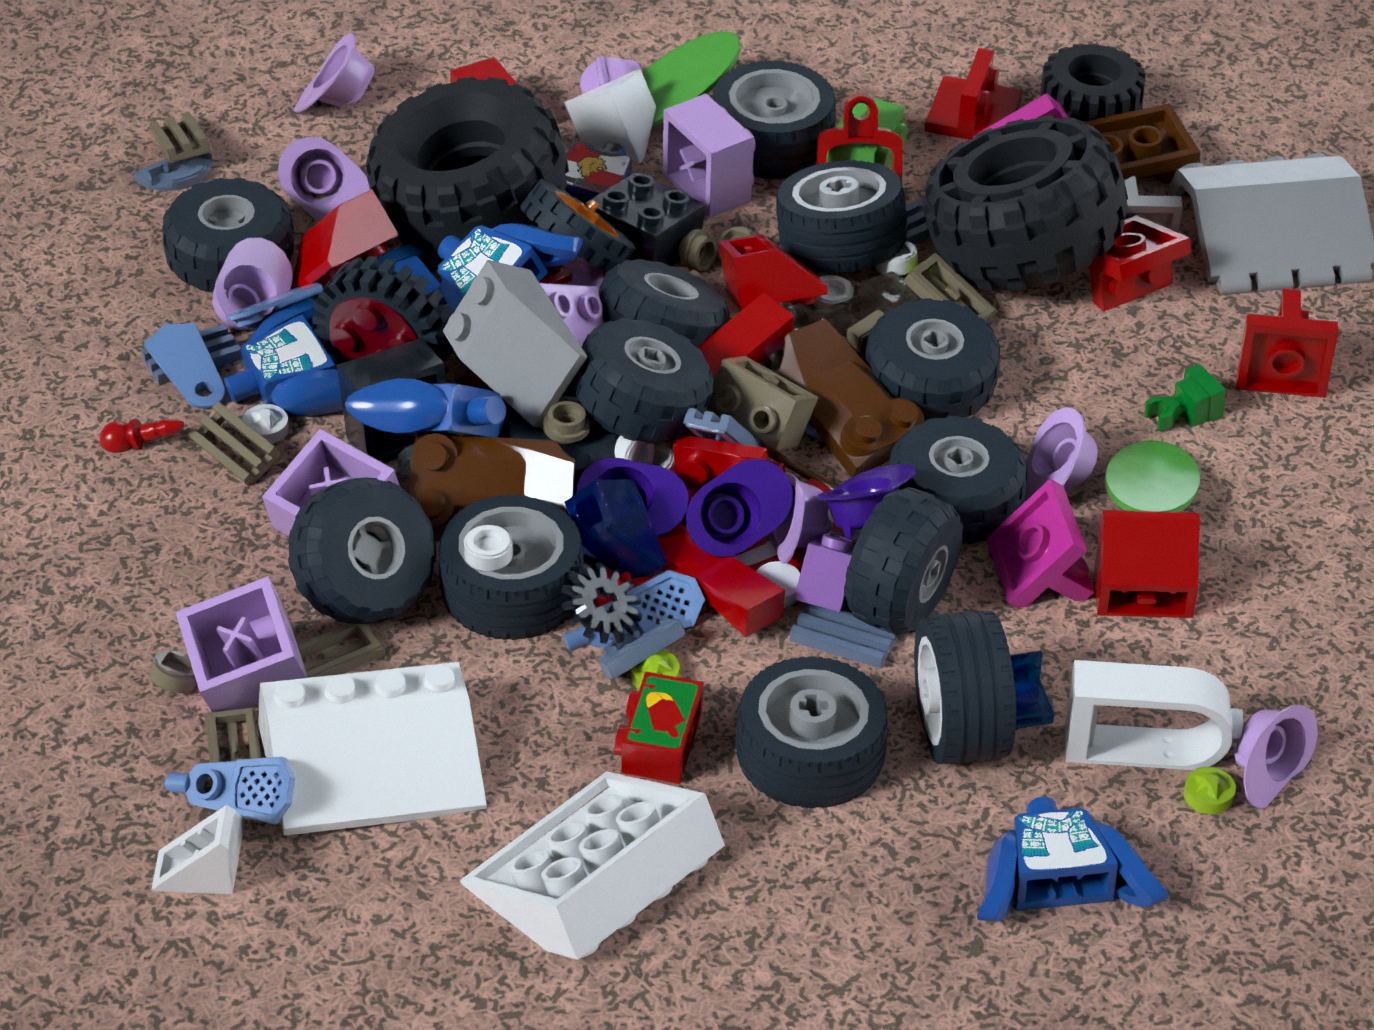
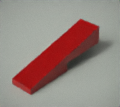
M765 292L759 295L697 347L704 354L706 363H709L713 379L715 380L723 359L746 356L759 363L784 348L785 337L794 331V315Z
M680 523L671 532L658 537H641L628 534V539L662 571L670 570L696 578L705 600L745 638L783 618L785 589L733 556L715 557L703 552L692 541L687 527Z

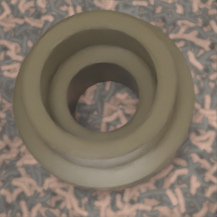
M701 229L692 230L681 240L678 248L681 266L688 267L690 271L696 269L705 271L709 269L717 254L715 239L711 238L706 231Z
M562 401L550 407L543 421V429L550 439L563 444H571L584 439L590 432V418L586 415L585 409L580 404L572 401Z

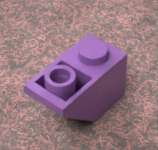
M830 532V535H823L822 539H816L808 543L794 599L837 612L846 609L847 604L844 595L845 576L857 540L851 541L847 539L845 534Z

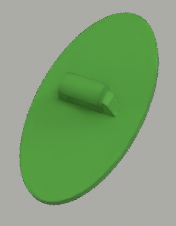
M719 31L695 38L668 52L642 71L656 105L652 128L664 123V109L703 94H708L716 87L721 77L730 72L741 52V43L735 33Z
M1153 440L1132 443L1119 450L1111 458L1105 476V486L1110 498L1125 511L1181 512L1193 502L1200 484L1198 465L1185 450L1167 442Z

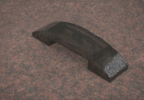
M891 271L862 281L859 296L815 312L801 303L785 309L794 315V331L826 318L847 339V329L876 310L885 314L902 303L919 301L921 298L903 282L905 279Z

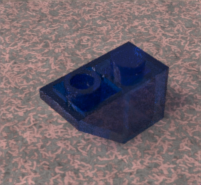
M595 479L564 502L569 516L579 529L582 546L611 571L615 568L620 570V574L628 571L631 579L650 577L668 564L634 480Z

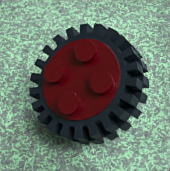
M360 257L353 259L349 265L347 263L344 264L332 277L315 301L313 309L316 312L313 314L312 319L313 324L319 325L315 330L317 338L328 339L323 345L328 355L335 352L339 354L334 361L336 365L422 338L445 363L454 350L443 333L452 310L449 304L437 305L443 295L438 289L428 293L424 288L430 281L423 275L420 278L411 276L412 268L404 264L398 273L395 271L394 260L386 258L380 266L377 257H368L365 262Z

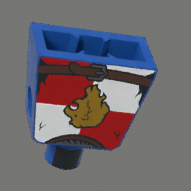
M607 142L603 148L578 143L566 152L569 172L565 174L567 180L565 191L584 204L632 175V160L626 155L625 149L616 142Z

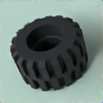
M1082 43L1073 44V47H1063L1058 50V53H1052L1048 57V61L1044 63L1040 97L1047 93L1061 104L1069 118L1083 122L1142 109L1146 73L1141 68V63L1137 59L1130 58L1131 54L1116 50V47L1102 46L1097 43H1090V45Z

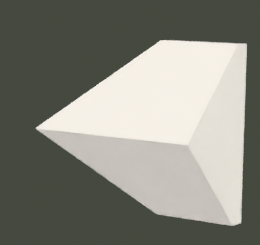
M640 69L564 102L581 141L599 148H603L607 142H616L625 149L626 155L631 160L641 163L645 158L656 105Z
M225 805L160 849L151 890L233 894L245 818L229 805Z

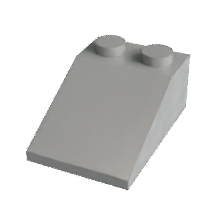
M492 260L486 261L443 329V333L459 359L495 392H499L502 399L533 427L540 428L550 407L558 402L587 358V355L532 271Z

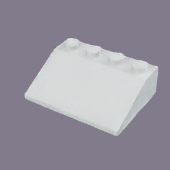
M459 662L260 683L258 726L266 758H287L296 778L292 804L280 820L284 836L422 820L485 809L487 807L470 701Z
M606 771L463 877L460 882L461 885L546 951L579 960L595 952L599 943L617 929L631 924L635 920L636 914L654 900L668 895L672 890V886L690 872L704 867L708 862V858L724 847L725 844L705 793Z

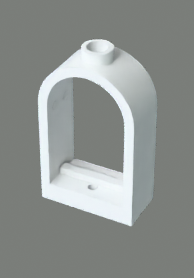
M1074 660L1065 721V762L1195 770L1201 767H1210L1220 761L1229 751L1232 739H1239L1242 736L1243 710L1230 707V696L1226 686L1217 677L1206 671L1189 667ZM1099 705L1192 711L1211 718L1204 724L1189 729L1097 724Z

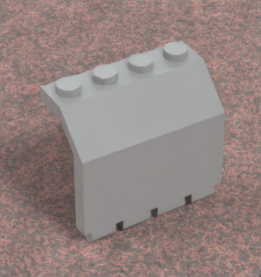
M1314 153L1302 159L1286 160L1282 156L1267 158L1262 162L1245 163L1244 160H1230L1217 166L1191 163L1177 169L1169 184L1171 196L1182 197L1184 192H1188L1191 196L1207 283H1216L1221 291V295L1250 293L1252 279L1259 292L1283 290V288L1292 289V276L1296 277L1300 288L1332 286L1335 283L1334 272H1337L1342 285L1372 281L1374 238L1361 176L1342 156L1326 157L1323 153Z

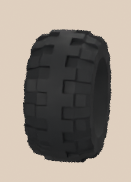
M476 77L458 78L456 82L444 85L439 83L425 89V92L414 98L410 96L397 106V111L392 115H387L378 126V136H374L370 142L366 161L369 188L374 191L398 232L397 238L403 245L413 243L426 252V258L431 259L434 256L439 257L438 248L444 238L455 235L463 240L475 227L480 225L493 229L503 224L521 223L539 228L538 224L532 222L526 216L527 214L522 212L520 206L540 179L548 181L565 191L567 186L565 174L569 172L563 140L550 108L544 109L541 99L534 96L531 90L517 83L509 85L507 80L488 77L487 79H476Z
M1039 116L1037 119H1019L1007 122V125L995 129L989 128L976 134L971 140L965 143L961 142L949 151L945 159H940L930 173L931 177L926 182V196L923 197V211L937 254L956 274L958 273L971 286L977 284L978 288L990 291H997L998 289L1019 291L1027 290L1028 287L1040 284L1045 286L1060 281L1062 277L1068 274L1078 273L1089 267L1092 261L1098 256H1103L1114 245V239L1121 235L1125 225L1124 219L1128 211L1127 190L1112 145L1104 137L1102 138L1101 134L1093 126L1085 125L1083 121L1069 117L1058 119L1055 116Z

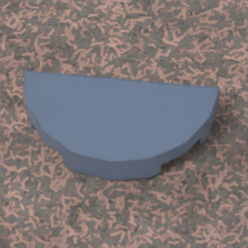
M211 150L207 154L174 164L170 163L166 158L135 172V181L146 188L159 191H177L192 187L204 180L211 171Z
M680 619L661 620L658 627L644 633L642 636H640L637 628L633 635L629 633L624 634L625 640L623 642L617 643L615 639L605 646L602 651L604 656L600 657L599 660L605 677L615 679L685 636L686 633Z

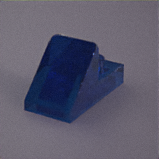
M1031 650L1010 653L1016 693V729L1052 724L1055 713L1040 680L1042 651Z

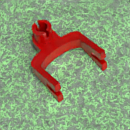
M862 93L853 94L844 105L843 127L830 128L819 134L817 138L816 165L827 163L828 151L838 145L847 143L878 144L893 152L892 170L897 173V176L902 181L903 140L897 132L878 127L879 111L872 97ZM859 103L867 105V110L861 117H857L853 113L854 106Z

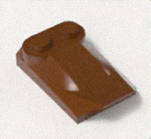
M1170 103L1084 122L1085 125L1093 126L1101 134L1102 138L1104 137L1112 145L1124 180L1132 176L1139 178L1153 175L1157 180L1170 183L1177 169L1187 164L1200 163L1201 152Z
M826 318L790 332L785 337L783 360L777 374L818 397L809 423L851 477L888 462L894 444L901 439V436L916 425L920 426L925 422L922 410L915 403L907 399L895 398L881 381L875 377L864 357Z
M438 433L417 434L411 454L409 495H412L420 503L427 518L429 517L432 528L436 530H444L445 526L448 525V521L467 505H471L473 502H478L484 498L497 497L498 495L536 497L548 503L550 502L554 506H558L568 516H572L575 459L562 450L558 441L456 436Z

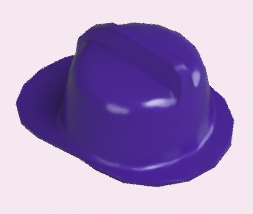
M608 457L595 461L583 471L577 483L576 499L581 512L595 525L607 530L630 535L658 537L671 532L682 522L688 508L689 494L683 480L671 470L624 458Z
M747 459L733 465L701 487L691 498L686 511V527L692 541L703 552L715 557H731L745 551L775 530L787 518L792 506L793 496L790 481L776 464L763 459Z
M894 464L874 468L848 479L833 490L818 494L817 499L827 500L836 526L843 528L847 539L855 541L858 540L865 522L869 519L876 505L883 500L884 496L896 491L897 487L912 478L916 473V468L909 464Z

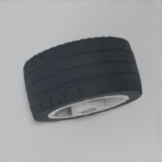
M992 611L944 613L920 619L916 629L914 646L915 685L918 711L933 761L937 764H964L991 761L1009 756L1014 746L1016 734V693L1011 655L1000 619Z

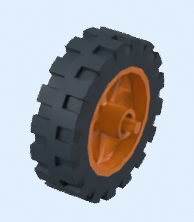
M543 179L537 182L520 206L522 212L527 214L526 216L532 222L538 224L540 229L559 235L581 238L583 245L577 256L584 258L589 264L596 268L599 267L606 273L617 264L627 260L635 249L634 244L623 233L616 230L615 226L595 212L599 206L596 201L591 200L587 206L577 198L570 196L563 189L557 188L554 184Z

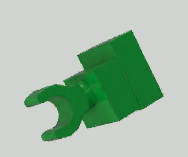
M1199 363L1185 369L1184 379L1175 384L1174 397L1156 396L1148 399L1145 402L1144 417L1149 418L1160 414L1158 415V431L1170 429L1174 421L1178 420L1181 415L1192 427L1207 421L1210 422L1223 417L1226 389Z

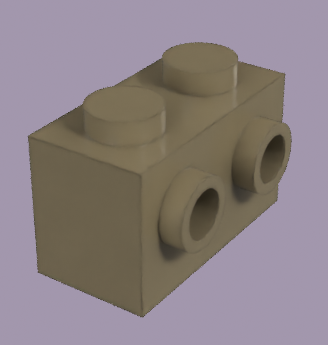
M742 356L722 360L713 382V391L706 410L714 412L720 419L722 414L731 416L761 442L760 447L767 448V451L778 452L780 449L799 446L818 397L752 359Z

